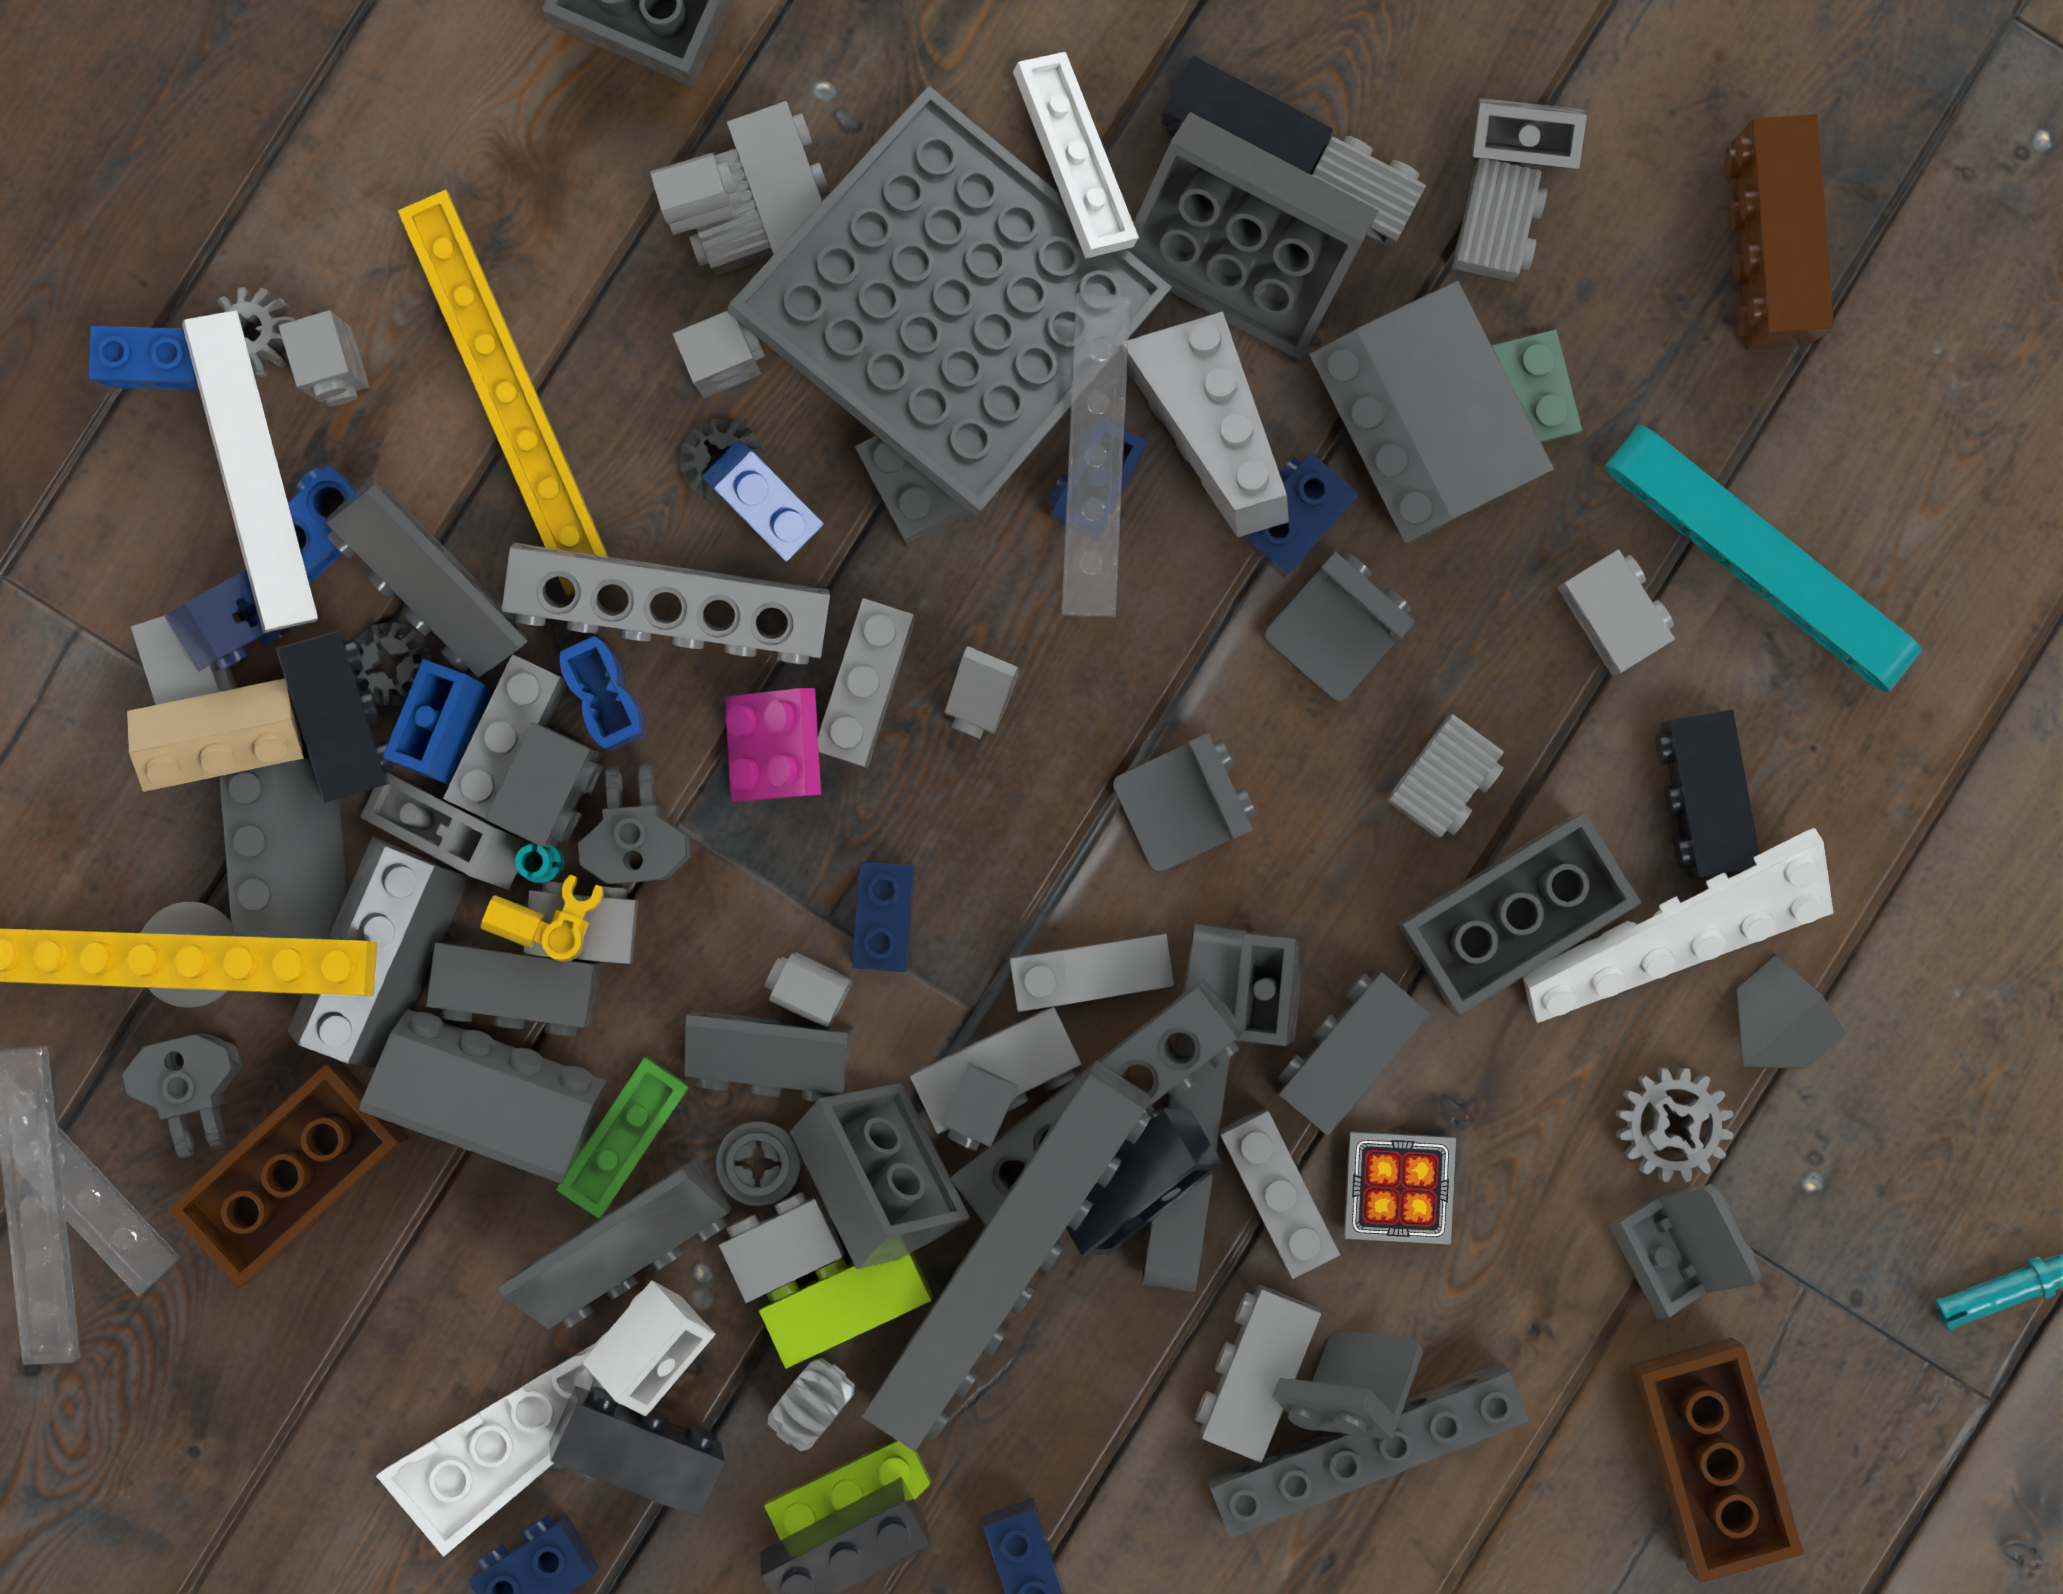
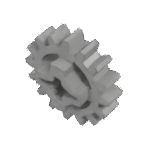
M1679 1067L1675 1078H1672L1668 1068H1658V1081L1653 1082L1645 1075L1639 1076L1638 1081L1642 1090L1639 1093L1625 1090L1623 1093L1624 1097L1632 1103L1630 1109L1616 1110L1615 1114L1627 1121V1127L1616 1132L1617 1138L1631 1140L1632 1145L1623 1153L1625 1157L1632 1160L1642 1156L1643 1159L1639 1170L1647 1175L1658 1166V1177L1664 1182L1670 1181L1673 1171H1677L1682 1181L1690 1182L1692 1179L1691 1168L1696 1167L1705 1174H1709L1711 1168L1707 1159L1711 1155L1724 1159L1726 1156L1725 1152L1717 1146L1719 1140L1733 1139L1734 1133L1722 1128V1121L1733 1117V1111L1719 1109L1717 1106L1725 1097V1093L1719 1089L1707 1092L1706 1089L1709 1086L1710 1078L1702 1074L1695 1078L1693 1082H1690V1069ZM1682 1089L1692 1093L1695 1097L1692 1099L1688 1098L1682 1103H1677L1665 1091ZM1647 1105L1650 1110L1648 1125L1641 1130V1117ZM1665 1109L1674 1115L1684 1116V1119L1679 1123V1128L1682 1131L1680 1134L1683 1139L1678 1135L1664 1131L1670 1125ZM1708 1119V1129L1702 1143L1699 1139L1701 1125L1703 1121ZM1666 1146L1675 1147L1684 1158L1664 1159L1653 1152L1656 1150L1661 1151Z

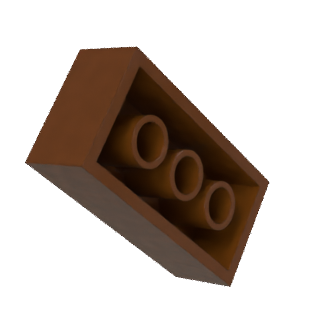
M1818 114L1753 118L1731 142V147L1726 148L1724 159L1727 179H1734L1735 199L1729 202L1728 218L1731 231H1738L1739 252H1734L1732 260L1733 278L1736 284L1742 283L1743 304H1738L1736 311L1737 331L1739 336H1746L1747 350L1807 346L1834 328Z
M340 1060L325 1064L167 1209L238 1288L255 1281L410 1139L399 1125L359 1111L366 1089Z
M1730 1337L1630 1365L1687 1570L1699 1583L1804 1555L1745 1346Z

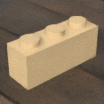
M285 678L127 711L129 755L143 792L303 759L301 727Z

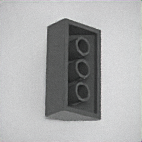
M374 474L327 518V524L333 529L327 537L334 546L348 559L357 554L371 568L365 576L385 597L388 598L395 592L408 606L403 612L404 616L424 636L432 630L446 644L440 652L460 673H464L469 668L479 678L519 650L527 642L523 627L513 621V617L509 612H502V605Z
M310 758L219 776L232 936L327 940L349 891L342 798L324 803Z
M372 836L327 940L377 942L374 997L303 994L287 1030L294 1041L302 1047L349 1064L376 1068L390 1033L407 1009L413 1010L432 966L435 943L443 941L470 880V876Z
M407 1009L389 1035L362 1098L359 1111L562 1184L591 1133L606 1080L592 1076L589 1071L581 1067L564 1066L542 1058L539 1053L531 1049L515 1048L492 1040L489 1035L481 1031L465 1030L442 1022L434 1014Z

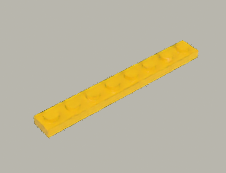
M443 190L398 210L545 548L609 557L450 194L447 190ZM558 576L568 597L575 595V588L572 582L565 577Z
M0 929V982L374 997L377 942Z

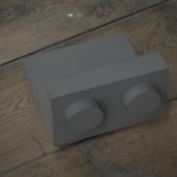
M1336 551L1266 629L1265 639L1332 700L1342 701L1350 695L1388 650L1416 622L1407 615L1412 608L1400 595L1390 588L1382 593L1368 580L1372 572L1359 559L1350 553L1343 558Z
M1209 733L1117 776L1114 780V790L1145 857L1154 871L1161 872L1253 830L1249 820L1257 817L1254 806L1244 787L1235 791L1227 774V771L1235 768L1230 754L1222 739L1213 743Z
M1711 1184L1653 1196L1609 1224L1657 1319L1671 1317L1706 1293L1751 1286L1761 1279V1272L1756 1264L1755 1254L1744 1241L1731 1215L1729 1203L1720 1194L1719 1190Z
M1337 1330L1327 1340L1312 1382L1279 1378L1272 1397L1289 1414L1288 1419L1301 1428L1392 1440L1423 1355V1347L1413 1338Z

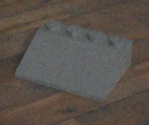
M1189 112L1171 140L1133 223L1139 238L1135 245L1127 248V250L1171 285L1170 293L1212 315L1223 311L1227 323L1301 360L1379 210Z
M1459 281L1367 323L1309 354L1405 544L1413 543L1555 470Z
M698 1155L520 1270L499 1286L497 1290L502 1298L545 1328L550 1329L562 1321L566 1329H569L594 1312L589 1303L607 1293L611 1301L638 1284L634 1274L647 1265L651 1264L657 1272L683 1255L678 1247L681 1243L694 1235L697 1236L701 1243L725 1228L727 1224L723 1216L728 1214L733 1207Z

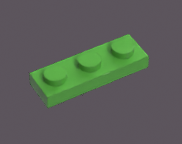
M644 1057L573 1163L563 1183H560L556 1190L598 1219H601L691 1085L649 1057Z

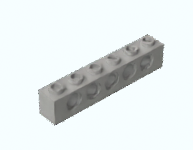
M513 543L509 551L502 612L514 613L513 621L521 624L544 626L545 619L550 618L567 621L566 629L576 632L594 634L598 633L599 626L619 628V637L630 640L651 641V634L653 633L673 636L672 644L680 647L703 649L704 641L725 644V652L734 655L754 657L756 656L757 649L778 652L777 660L795 664H808L809 656L821 658L830 592L829 589ZM556 576L569 579L574 585L575 597L570 602L562 604L552 601L546 593V582ZM609 584L621 586L628 594L629 603L627 606L619 611L605 609L598 598V593L602 587ZM662 592L673 593L679 598L682 610L674 618H660L653 612L651 607V601L654 596ZM714 600L728 602L735 612L733 620L721 627L711 625L704 616V609L707 604ZM767 608H777L786 615L787 624L779 633H764L756 623L759 613Z

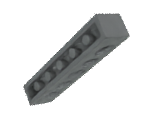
M1204 978L1097 1061L1133 1085L1135 1084L1131 1081L1128 1073L1130 1066L1136 1064L1143 1065L1152 1072L1154 1077L1153 1086L1142 1088L1135 1085L1150 1095L1144 1111L1148 1115L1155 1111L1152 1104L1166 1093L1174 1100L1194 1085L1198 1079L1194 1076L1193 1072L1209 1061L1216 1068L1237 1052L1239 1046L1235 1043V1040L1239 1038L1244 1027ZM1177 1032L1188 1034L1195 1042V1054L1190 1056L1177 1054L1170 1045V1035ZM1092 1065L997 1137L991 1147L986 1146L962 1164L949 1178L986 1225L1016 1181L1007 1171V1161L1019 1160L1025 1165L1028 1163L1046 1136L1047 1130L1052 1127Z
M1502 1363L1406 1399L1392 1440L1324 1431L1265 1454L1262 1463L1252 1459L1211 1475L1207 1479L1228 1536L1231 1539L1524 1425L1530 1421L1511 1372Z

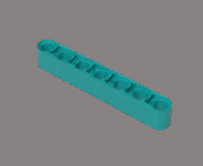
M1637 425L1605 464L1604 468L1607 473L1621 486L1875 688L1885 693H1890L1922 653L1921 646L1912 637L1647 427Z

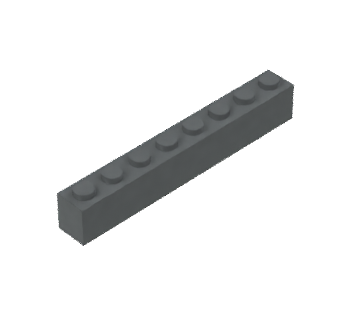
M1098 1061L1094 1062L871 1397L862 1418L914 1452L925 1437L933 1441L937 1438L951 1415L944 1408L952 1396L955 1395L961 1400L964 1398L979 1374L972 1367L981 1353L989 1358L993 1355L1007 1332L1000 1325L1010 1311L1019 1315L1033 1295L1036 1288L1028 1283L1038 1269L1048 1273L1059 1257L1064 1246L1057 1242L1065 1228L1069 1226L1073 1230H1077L1093 1205L1086 1197L1094 1185L1098 1183L1105 1188L1122 1162L1115 1154L1125 1139L1134 1144L1151 1119L1149 1115L1144 1113L1150 1095Z

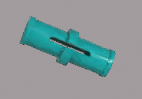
M532 842L517 852L515 866L517 871L529 881L547 883L561 874L565 866V858L562 852L554 845L548 848ZM540 855L543 858V865L541 868H539L538 866V859Z

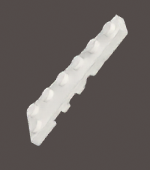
M1815 828L1807 830L1753 857L1755 866L1729 879L1724 872L1706 881L1708 890L1680 903L1676 896L1660 904V909L1652 918L1640 924L1629 922L1628 920L1604 932L1600 937L1587 941L1547 961L1523 976L1529 1007L1536 1022L1539 1023L1566 1014L1582 1006L1615 996L1620 992L1655 979L1666 977L1671 973L1706 960L1714 959L1725 953L1763 941L1768 937L1833 914L1824 841Z
M597 1342L389 1465L376 1476L443 1557L554 1464V1462L550 1461L549 1441L575 1385L589 1391L591 1387L604 1389L582 1363L594 1349Z

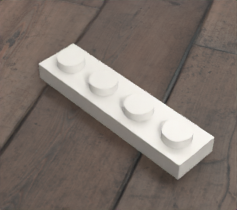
M1066 52L1018 62L1013 74L1085 259L1133 247L1139 238Z

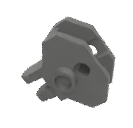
M651 764L639 765V772L637 773L641 806L623 808L622 774L618 767H606L605 778L608 809H602L603 821L578 843L580 865L607 884L667 880L692 857L690 835L663 818L662 807L656 805L654 774ZM634 852H639L643 858V863L637 870L633 869L630 865V857Z
M205 1032L143 1047L122 1074L127 1095L158 1109L160 1120L168 1119L173 1144L179 1158L193 1156L194 1138L187 1113L200 1110L205 1137L211 1149L225 1148L227 1141L219 1105L225 1104L224 1091L244 1067L239 1046L210 1032ZM179 1053L184 1058L183 1067L178 1062Z

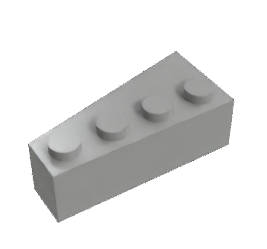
M1223 311L1121 342L1126 373L1134 385H1138L1159 422H1163L1175 440L1176 447L1186 462L1189 461L1201 479L1203 487L1236 536L1241 537L1289 522L1287 494Z

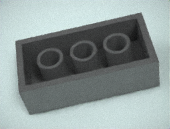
M1579 812L1559 822L1401 920L1396 925L1450 1012L1460 1016L1641 904V901L1587 814Z

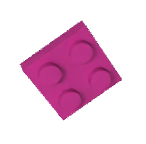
M796 688L725 697L731 802L821 795L815 688Z

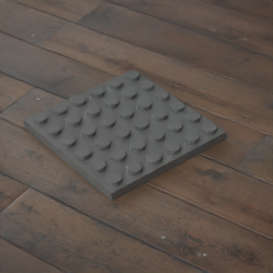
M928 86L729 303L727 312L977 518L1122 348L1121 342L1127 341L1132 337L1168 295L1172 286L1127 249L1085 259L1061 195L933 88Z

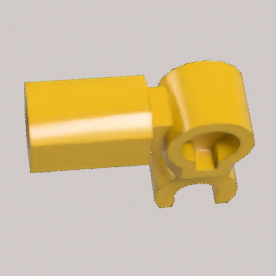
M570 875L562 886L564 907L562 911L555 910L550 924L544 922L545 914L494 895L482 919L481 929L528 948H532L536 942L541 944L546 954L559 962L572 961L583 950L584 937L590 924L585 921L587 913L595 910L601 904L604 897V889L596 885L592 896L588 900L578 901L573 895L578 878Z

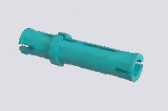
M2063 1253L2045 1260L2040 1259L2038 1256L2027 1261L2028 1266L1946 1297L1935 1299L1936 1308L1938 1310L1941 1309L1938 1315L1945 1329L1948 1332L1952 1331L1956 1327L2039 1296L2043 1297L2044 1300L2056 1296V1290L2063 1288Z

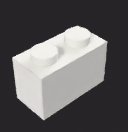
M651 1280L645 1289L634 1297L628 1309L611 1329L601 1336L594 1349L582 1363L616 1402L647 1416L716 1334L680 1295Z

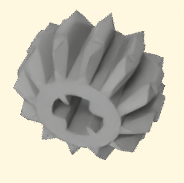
M245 287L238 288L236 304L225 296L219 298L218 303L225 312L235 310L238 312L249 358L256 375L260 377L268 375V360L280 368L286 366L285 358L279 354L281 348H285L278 325L295 321L293 317H284L289 305L281 298L272 301L271 292L265 288H259L254 297ZM250 323L256 325V330L261 333L254 342L248 339L249 335L244 332Z
M823 1358L813 1360L769 1413L768 1425L777 1432L776 1436L787 1445L791 1444L800 1452L808 1450L820 1438L854 1395L855 1384L835 1364L831 1365Z

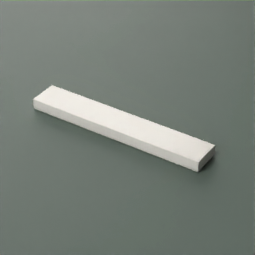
M235 310L185 319L182 326L262 631L266 633L316 622L318 619L238 312Z

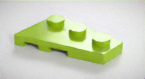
M894 1439L766 1501L764 1506L780 1540H783L900 1477L904 1480L914 1500L930 1485L931 1479L917 1450L914 1452Z

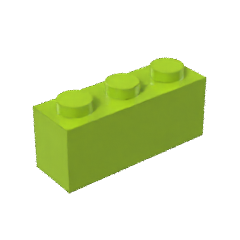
M913 1252L899 1260L856 1269L853 1262L846 1264L842 1257L815 1270L817 1279L798 1287L796 1280L766 1293L769 1301L761 1306L759 1312L785 1369L930 1302L933 1294Z

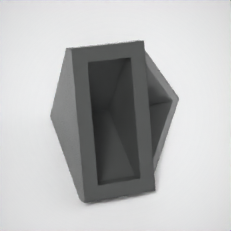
M1775 954L1735 988L1738 1001L1743 1067L1807 1069L1846 1034L1824 996Z

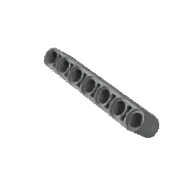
M1194 923L1183 994L1205 978L1235 1016L1242 936L1247 931ZM1177 1032L1175 1052L1182 1056L1195 1054L1196 1045L1194 1040L1188 1034ZM1230 1058L1216 1068L1208 1061L1193 1072L1194 1076L1198 1079L1194 1085L1174 1100L1168 1095L1166 1108L1168 1110L1192 1111L1215 1151L1217 1150ZM1213 1173L1150 1222L1142 1285L1195 1292Z

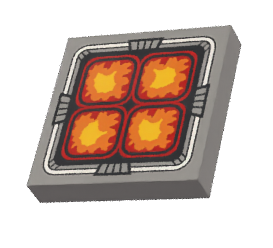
M1348 1131L1343 1237L1345 1239L1451 1244L1456 1138L1449 1136Z

